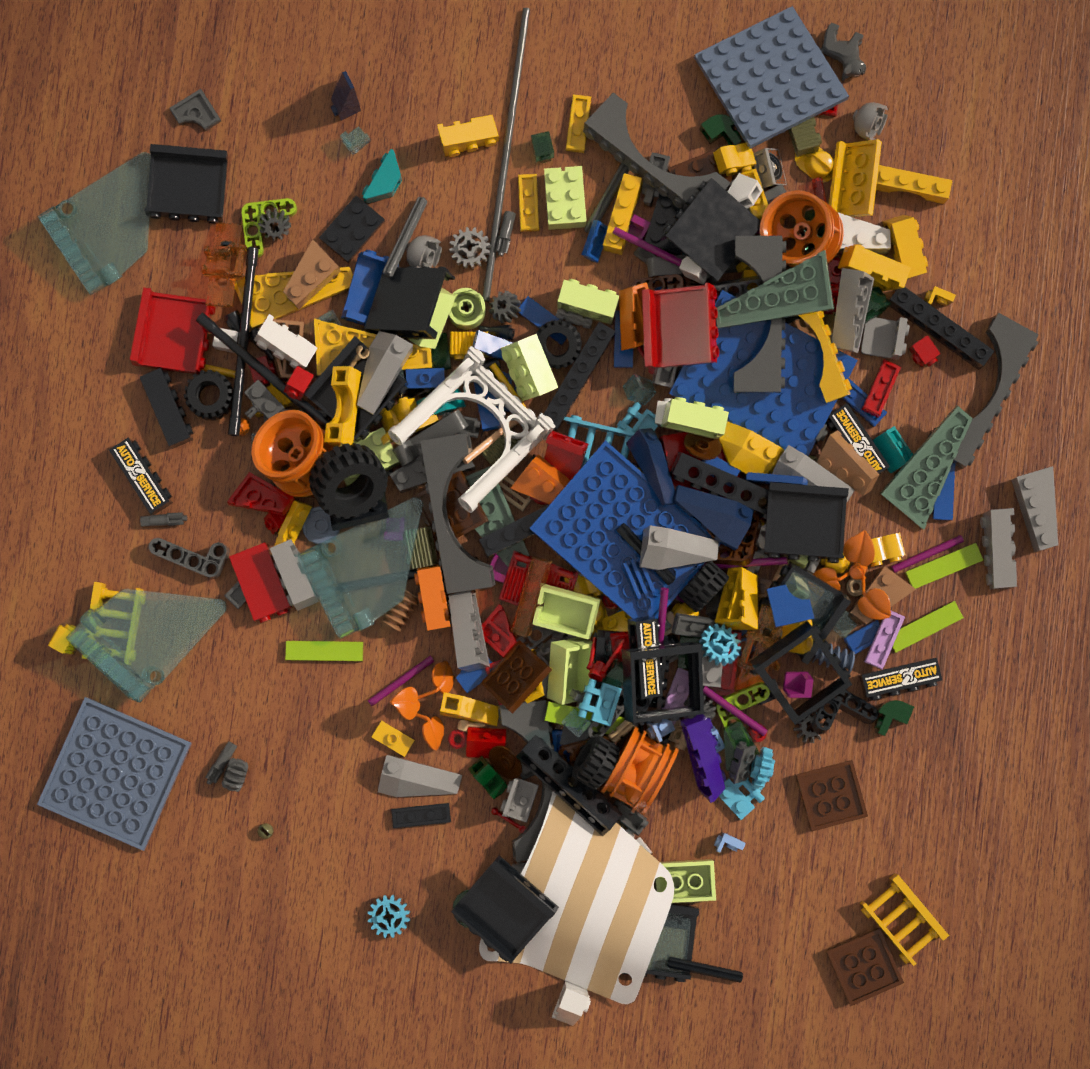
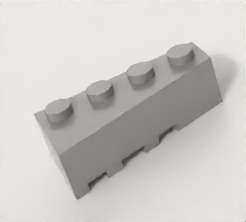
M469 590L448 595L449 601H447V606L451 613L457 668L471 672L490 667L476 593Z

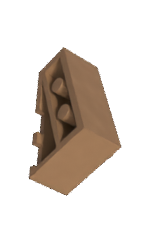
M312 239L283 292L299 310L341 272L340 268Z

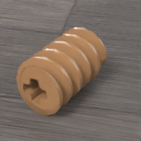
M400 588L403 595L396 594V598L399 601L392 600L391 602L394 608H387L390 615L383 614V617L386 619L383 622L399 632L402 631L399 624L406 625L403 618H410L407 612L415 611L411 605H419L416 601L417 597L403 588Z

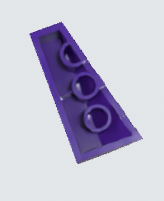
M700 714L694 718L681 719L680 722L697 789L712 803L725 790L724 781H726V777L720 768L722 761L719 753L716 752L715 746H717V741L711 732V729H713L712 722L709 717L707 718L704 714Z

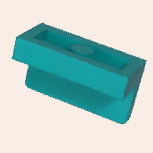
M895 426L872 440L890 467L887 469L890 473L905 465L913 455Z

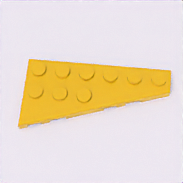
M341 267V272L299 310L348 290L353 276L351 268ZM294 271L255 275L250 319L252 329L261 327L269 314L274 317L273 319H280L299 311L283 292ZM232 276L230 278L242 304L245 276Z
M314 319L315 346L317 347V376H320L354 336L369 348L376 334ZM413 344V351L401 371L406 369L432 368L431 348Z

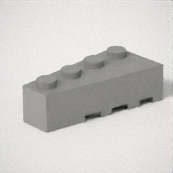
M842 268L834 329L830 337L831 343H835L837 350L858 353L874 282V278L864 271Z
M1053 466L1011 479L1034 552L1057 546L1058 533Z
M1014 508L989 510L980 517L981 528H984L982 545L986 547L984 564L988 567L986 584L989 585L990 590L1017 587L1016 561L1012 560L1016 547L1014 541H1011L1013 532H1015V524H1012L1010 515H1014Z

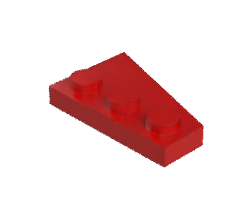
M249 472L227 503L231 506L285 515L295 499L293 496Z

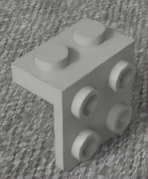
M867 317L861 353L898 360L906 352L907 344L904 343V339L909 333L910 325L907 324L908 319L900 317L897 321Z
M519 778L510 781L506 791L509 793L508 799L503 800L500 811H503L502 816L527 823L539 785Z

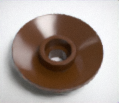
M688 433L684 438L685 449L696 458L711 460L718 457L721 453L722 447L718 439Z
M495 746L490 750V763L500 775L508 779H515L521 775L522 765L514 752L504 746Z

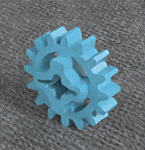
M715 624L713 627L709 626L701 634L702 638L699 640V643L703 644L702 650L705 651L703 657L708 656V662L714 660L716 666L720 663L725 666L727 663L731 664L740 655L738 652L741 650V647L737 645L741 640H736L735 637L738 634H732L731 627L726 630L724 624L720 628L718 624Z
M762 747L760 754L756 755L752 761L750 777L753 778V788L762 790L765 783L769 782L772 777L775 760L772 759L773 749Z
M384 895L383 901L377 898V905L371 904L374 910L368 911V914L372 915V918L368 919V922H373L371 929L377 928V935L383 932L384 938L388 934L394 938L395 932L399 935L402 934L400 928L406 929L407 925L404 922L410 921V918L406 917L410 910L404 909L407 903L401 904L402 898H399L397 901L394 900V895L390 899ZM391 904L396 905L400 910H395L391 907ZM383 905V912L376 915L378 908ZM387 910L390 914L394 915V917H392L391 922L388 918H384V916L387 914ZM402 917L401 923L395 928L396 919ZM382 922L387 926V929L381 927L378 923Z

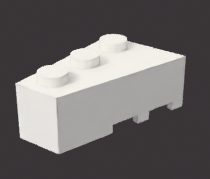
M838 213L844 228L843 242L838 254H843L845 247L853 246L854 244L862 245L865 249L877 254H887L891 249L890 229Z
M269 314L254 339L257 342L256 345L264 350L268 348L273 351V355L280 360H288L293 368L299 366L305 369L316 352L317 347L299 334L295 335L288 330L289 327L283 324L281 326L272 321L274 317Z
M565 981L551 1018L574 1026L582 1016L583 1011L586 1013L588 1011L591 1001L587 989Z

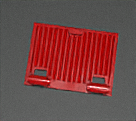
M514 550L499 600L535 612L536 607L540 605L537 602L543 585L547 584L574 591L579 573L566 570L564 567L533 556L520 554L521 552ZM518 561L526 563V567L518 566ZM561 576L569 578V583L561 581Z

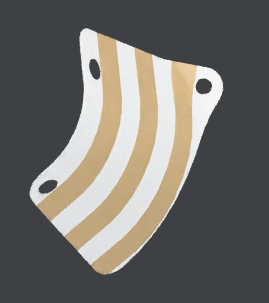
M552 792L543 826L521 874L559 908L554 916L546 922L519 953L513 963L531 966L618 1003L630 1004L635 1001L673 900L674 883L669 871L619 824L615 823L611 830L602 836L556 793ZM657 877H663L667 881V887L663 892H657L654 889V881ZM481 938L479 952L483 959L486 961L508 962L501 959L497 951H489L484 940ZM628 973L632 977V983L628 986L622 985L618 980L619 975Z

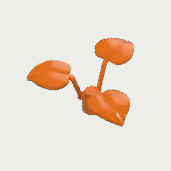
M863 530L849 538L844 544L843 554L845 558L850 562H854L849 571L837 578V573L833 568L824 567L816 570L813 575L839 591L841 587L838 581L843 580L850 575L856 580L861 579L863 597L857 603L859 610L871 619H887L891 617V605L888 595L883 590L877 588L870 589L867 593L865 590V573L868 570V566L874 560L875 549L866 530ZM808 580V587L821 597L824 590Z
M446 660L437 663L432 670V682L436 687L434 690L418 695L415 688L406 687L399 691L390 701L404 719L411 720L414 717H419L426 720L422 725V734L428 746L434 751H437L443 740L444 725L437 716H433L430 719L427 716L418 714L417 711L420 709L418 699L437 693L439 690L443 695L444 692L449 693L451 691L454 676L451 666Z

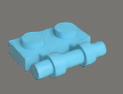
M635 402L632 407L628 408L623 420L617 423V428L622 430L631 428L628 425L633 418L638 419L632 428L637 431L652 428L655 431L658 425L655 424L656 415L648 409L643 414L639 413L638 411L642 405Z
M589 679L588 685H585L584 688L585 695L582 703L580 702L578 707L580 709L578 717L586 718L587 711L592 712L591 721L611 726L622 689L602 683L599 690L595 688L597 681ZM592 695L598 696L595 707L590 705Z
M749 777L746 781L736 784L728 778L724 782L725 790L719 795L740 820L755 808L750 802L753 798L759 803L765 799L760 793V789L752 787V783L748 780ZM743 785L750 793L745 796L738 789L740 786Z

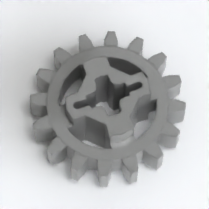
M466 227V232L460 229L459 236L453 235L455 241H450V245L453 248H450L449 251L450 253H455L451 257L453 260L458 259L456 262L458 266L463 263L465 269L468 265H471V268L474 269V264L481 266V260L487 261L485 255H490V251L487 248H490L491 245L486 243L489 239L487 236L483 237L484 233L482 230L477 233L475 227L472 231ZM472 237H475L480 241H475L474 239H472ZM469 245H472V251H468ZM459 254L467 256L468 259L462 258Z

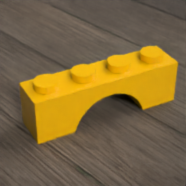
M879 165L876 190L888 193L894 191L914 193L922 196L926 201L945 204L949 199L952 180Z
M623 174L603 242L604 251L623 255L626 240L612 234V232L617 227L628 233L631 217L642 189L643 181L641 177Z
M333 366L331 386L336 394L337 408L332 421L326 423L324 443L334 447H341L342 444L346 443L352 445L354 441L361 372L350 366Z

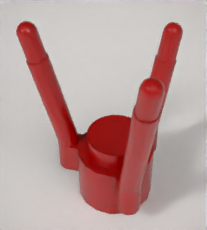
M593 637L590 659L586 667L590 670L588 676L598 682L603 680L609 666L626 642L625 639L620 642L605 664L601 661L593 663L597 638Z

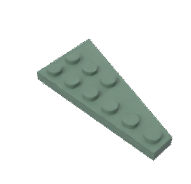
M821 251L814 257L808 258L801 264L769 279L738 298H734L717 307V328L721 329L834 309L826 251Z
M958 405L954 407L880 492L923 530L927 525L926 522L934 509L933 506L936 499L940 495L950 472L952 462L957 456L959 446L973 419Z
M491 466L466 476L465 478L470 487ZM498 483L479 502L489 520L475 528L482 538L515 522L502 488ZM524 540L497 553L508 567L514 550L521 552L520 554L530 556ZM518 561V566L526 567V563Z

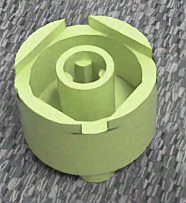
M471 288L456 290L453 293L456 297L448 315L450 321L457 328L463 330L478 327L483 322L486 314L482 295ZM464 306L470 308L469 312H465Z

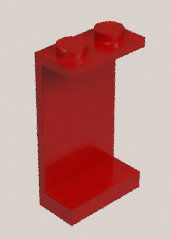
M552 431L546 439L548 446L544 459L571 480L582 467L588 443ZM530 497V499L534 500V502L537 504L550 505L540 500H537L533 497Z
M265 542L229 556L253 620L259 621L260 624L271 620L270 616L275 614L278 616L289 613L288 609L292 608L287 600L269 553V546Z

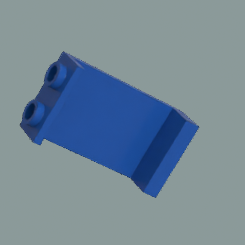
M365 250L358 254L341 319L365 326L382 271L389 256H377V253L372 250Z

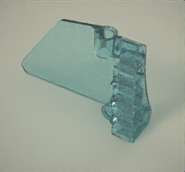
M147 152L138 154L69 199L62 201L57 206H52L37 216L90 295L123 277L122 274L148 250L150 217L146 215L145 208L147 206L151 154ZM71 204L73 206L72 213L65 214L63 206Z
M413 497L389 509V518L357 525L298 554L315 593L335 633L340 639L375 624L374 621L403 601L423 509L422 500ZM330 542L336 546L334 553L328 550Z
M122 589L101 607L86 611L81 616L80 623L66 639L128 698L141 703L156 685L164 681L225 613L226 603L221 599ZM155 671L156 677L151 680L150 674Z

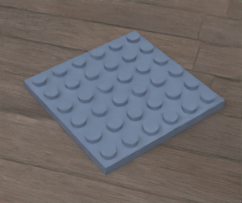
M793 6L694 54V59L749 149L849 98L848 93Z
M85 697L37 805L144 851L192 742Z

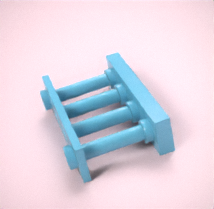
M575 415L564 417V421L570 424L569 437L575 439L578 426L588 428L585 443H588L582 466L589 459L596 430L607 433L605 440L610 445H612L614 435L625 437L621 454L626 459L628 458L630 449L626 442L637 430L632 428L622 430L583 421L581 417Z

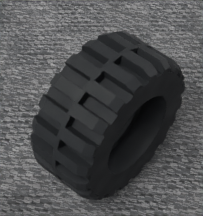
M346 443L342 444L341 447L335 446L332 448L333 450L323 453V457L318 458L315 462L316 466H313L310 472L312 475L309 477L310 489L321 509L326 514L335 518L342 517L343 519H350L351 516L354 518L359 517V514H366L371 507L374 508L378 504V500L383 498V492H386L388 481L386 470L373 450H370L365 445L356 443L350 445ZM360 474L352 484L337 488L345 478Z

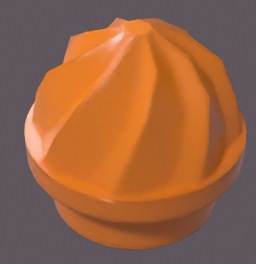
M241 418L239 436H245L250 429V422L245 418Z

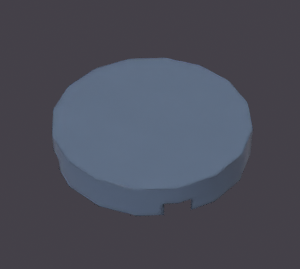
M320 506L310 510L302 527L306 538L319 545L332 542L340 531L332 530L330 515L326 514Z

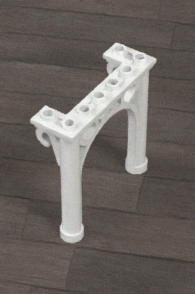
M472 346L468 349L462 363L397 426H393L388 430L390 438L396 444L402 445L442 405L453 400L476 402L484 406L496 417L504 432V451L502 456L458 498L460 505L470 513L478 507L477 504L540 441L546 440L547 436L555 428L550 417L541 413L536 418L534 412L523 406L521 400L517 396L512 395L505 384L498 382L494 378L493 373L482 366L485 361L482 352L474 349ZM469 383H478L482 387L483 393L479 395L471 394L468 386ZM464 384V393H453ZM489 391L497 399L494 400L488 397L486 400L484 397ZM504 406L512 413L507 419L504 418L506 415ZM512 420L517 421L523 427V432L515 433L510 431L509 422ZM511 438H513V439H521V440L510 450V447H511Z

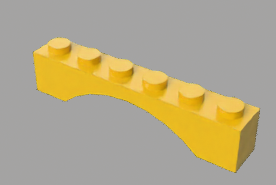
M824 312L798 315L814 330L822 347L824 367L819 385L826 403L851 395L849 391L852 390L851 384L843 375L845 368L842 361H838L836 356L838 353L835 343H831L829 338L831 335L828 324H824L822 319L825 317Z

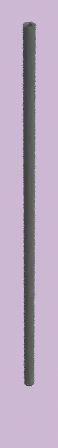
M523 8L490 238V255H488L482 295L485 302L490 300L496 257L495 249L499 236L530 15L529 8Z

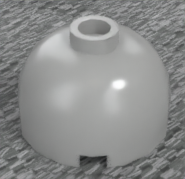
M870 102L855 111L853 115L854 128L860 137L865 140H875L873 137L876 133L877 135L881 134L888 116L884 114L885 110H888L887 106Z
M427 235L416 237L406 247L408 264L415 268H423V266L431 268L432 265L436 267L442 252V247L439 246L440 240Z

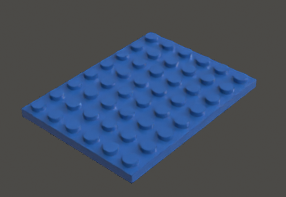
M721 290L715 301V307L717 308L737 297ZM771 320L718 329L719 335L716 338V343L719 348V357L717 358V363L682 366L669 394L674 397L684 398L688 403L697 401L705 403V406L710 408L713 406L723 407L724 411L729 412L728 422L749 429L784 450L789 445L809 456L821 428L824 427L837 401L826 403L819 385L824 367L820 341L785 323V330H782V338H785V350H781V358H785V369H781V377H785V389H781V393H734V372L750 363L760 352L768 337ZM838 350L836 354L837 359L842 361L845 368L843 375L845 379H848L858 360Z
M605 440L529 529L629 617L634 619L649 616L658 619L661 588L669 589L668 607L704 563L668 568L676 577L670 585H667L654 570L647 569L656 592L637 599L622 563L640 555L617 532V528L625 523L641 541L643 539V530L650 525L710 539L714 538L707 530L701 527V524L695 518L690 517L678 505L663 506L645 475ZM637 561V562H635V563H636L637 568H638V570H639V572H640V575H641L642 580H643V582H644V584H645V587H646V589H647V591H648V590H649V587H648V585H647V583H646V580H645V578H644V575H643V573H642V571H641V568L639 567V564H638V561ZM630 564V565H628V566H629V569H630V571H631V573H632V576H633L634 581H635V583H636V585H637V588H638V590H639V592H640V594H641V593H643V591H642V589H641V587H640V584H639L638 579H637V577H636V575H635V572H634V570H633V567H632V565Z

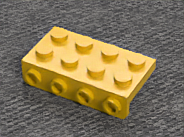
M875 139L853 143L838 141L836 143L829 205L838 213L850 217L873 216L882 141Z

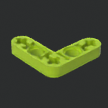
M292 199L252 202L243 206L242 220L246 251L248 247H253L252 240H255L256 246L260 248L258 258L263 255V236L260 232L261 226L258 225L259 221L262 220L260 218L261 214H265L264 209L269 205L274 206V208L276 207L278 212L277 204H280V208H285L286 204H290L293 207L290 209V212H287L286 209H280V211L284 210V216L289 215V217H292L297 212L296 203ZM249 208H252L253 211H256L252 214L254 221L251 222L250 216L246 213L249 212ZM256 226L258 228L257 234L249 235V227Z
M758 682L722 698L741 711L768 699L770 690L765 683ZM761 687L762 690L766 689V691H764L763 696H761L760 694L754 695L755 700H752L749 691L752 690V694H755L758 692L757 688ZM745 694L748 696L749 699L746 704H740L737 701L740 695ZM716 704L717 712L732 746L736 749L737 737L734 733L739 732L741 739H746L743 742L748 747L749 738L741 720L733 714L731 715V713L727 716L725 710L720 709L721 706ZM731 719L737 720V728L730 729L727 726L728 721Z

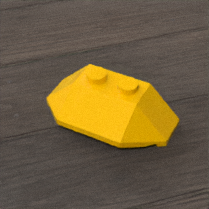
M728 421L724 435L718 438L727 463L746 475L748 472L772 474L779 458L785 451L780 446L757 433Z

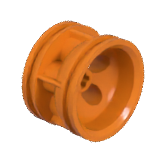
M795 190L779 195L767 206L760 223V236H782V241L793 238L796 241L795 247L791 250H786V253H782V260H786V265L793 268L823 250L826 251L827 264L831 262L842 246L844 228L841 217L831 205L812 193ZM809 208H814L815 217L813 220L807 221L805 219V212ZM793 216L796 220V225L791 229H786L784 226L785 219ZM825 225L824 235L819 237L818 229L820 226ZM814 244L815 249L805 255L806 246Z
M286 410L275 414L260 427L254 437L251 453L256 468L268 479L272 480L283 492L293 497H307L313 495L310 489L309 477L312 475L310 472L313 466H316L315 462L318 458L323 457V453L333 450L334 446L324 443L325 430L320 428L317 422L308 414L299 410ZM311 437L310 444L305 447L306 439ZM293 444L294 447L291 448L289 453H285L289 446ZM290 464L287 470L281 471L284 465Z
M635 726L622 746L616 766L609 778L603 783L600 792H610L609 797H615L630 805L633 810L639 808L641 809L640 814L645 815L661 789L679 749L674 747L672 750L669 748L670 744L668 743L664 746L646 737V731L640 733L638 732L639 727Z

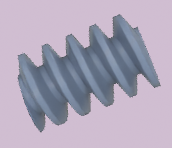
M829 643L831 646L829 651L831 654L835 653L841 661L839 664L841 669L845 667L851 673L855 662V652L851 651L848 654L846 648L840 652V646H836L833 649V645ZM819 648L812 658V663L819 659V665L821 666L825 661L826 668H828L831 664Z

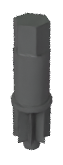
M505 211L495 251L498 252L500 257H503L508 252L511 241L510 237L516 216L511 211Z
M183 512L140 516L142 527L184 525V521H188L187 515H184Z
M230 741L227 742L207 773L206 778L208 780L206 783L212 785L213 782L217 783L237 745Z

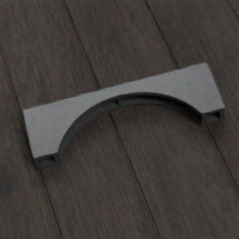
M614 92L584 123L583 132L587 138L597 142L604 151L610 152L618 162L628 166L632 173L642 177L646 184L655 187L662 196H668L678 208L682 207L685 209L687 206L685 202L692 194L696 195L698 192L696 188L703 180L706 182L712 178L726 191L730 188L731 183L717 172L695 177L680 176L666 172L646 160L634 146L627 130L626 110L628 103Z
M735 236V258L748 265L758 275L762 283L786 271V260H782V253H786V241H782V236ZM785 319L771 320L768 337L760 352L750 363L734 372V393H781V389H785V377H781V369H785V358H781V350H785V338H782V330H785Z
M1000 313L994 316L985 332L994 347L997 357V381L987 405L972 419L966 435L959 446L957 456L952 462L961 469L967 467V465L971 466L973 463L975 450H979L984 443L982 437L985 432L989 433L991 430L993 417H997L1001 412L1002 407L1000 405L1003 400L1006 401L1011 393V390H1009L1012 383L1015 384L1020 377L1018 373L1020 368H1024L1029 361L1027 355L1030 350L1033 352L1038 344L1036 340L1038 337L1037 333ZM934 428L933 430H931L929 436L933 433V431H934L936 428Z
M470 433L420 441L421 445H419V453L423 456L424 460L422 470L423 474L427 477L425 487L427 494H430L429 510L430 513H433L434 517L432 527L433 531L437 534L435 544L437 551H440L441 559H439V566L444 574V578H442L444 589L449 594L493 587L496 585L493 566L476 559L463 548L451 529L447 515L446 498L451 477L460 462L473 452Z
M546 700L533 701L528 704L524 702L513 714L503 705H497L499 725L514 731L526 743L537 735L554 751L553 742L550 743L552 725L544 721L547 708ZM543 782L540 804L532 822L523 833L512 840L513 860L516 862L529 859L543 826L553 792Z

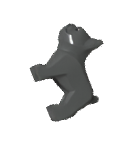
M831 23L825 32L824 42L820 49L821 52L842 64V81L848 77L863 75L866 71V65L859 57V46L864 35L855 32L849 41H837L836 35L838 34L839 25Z

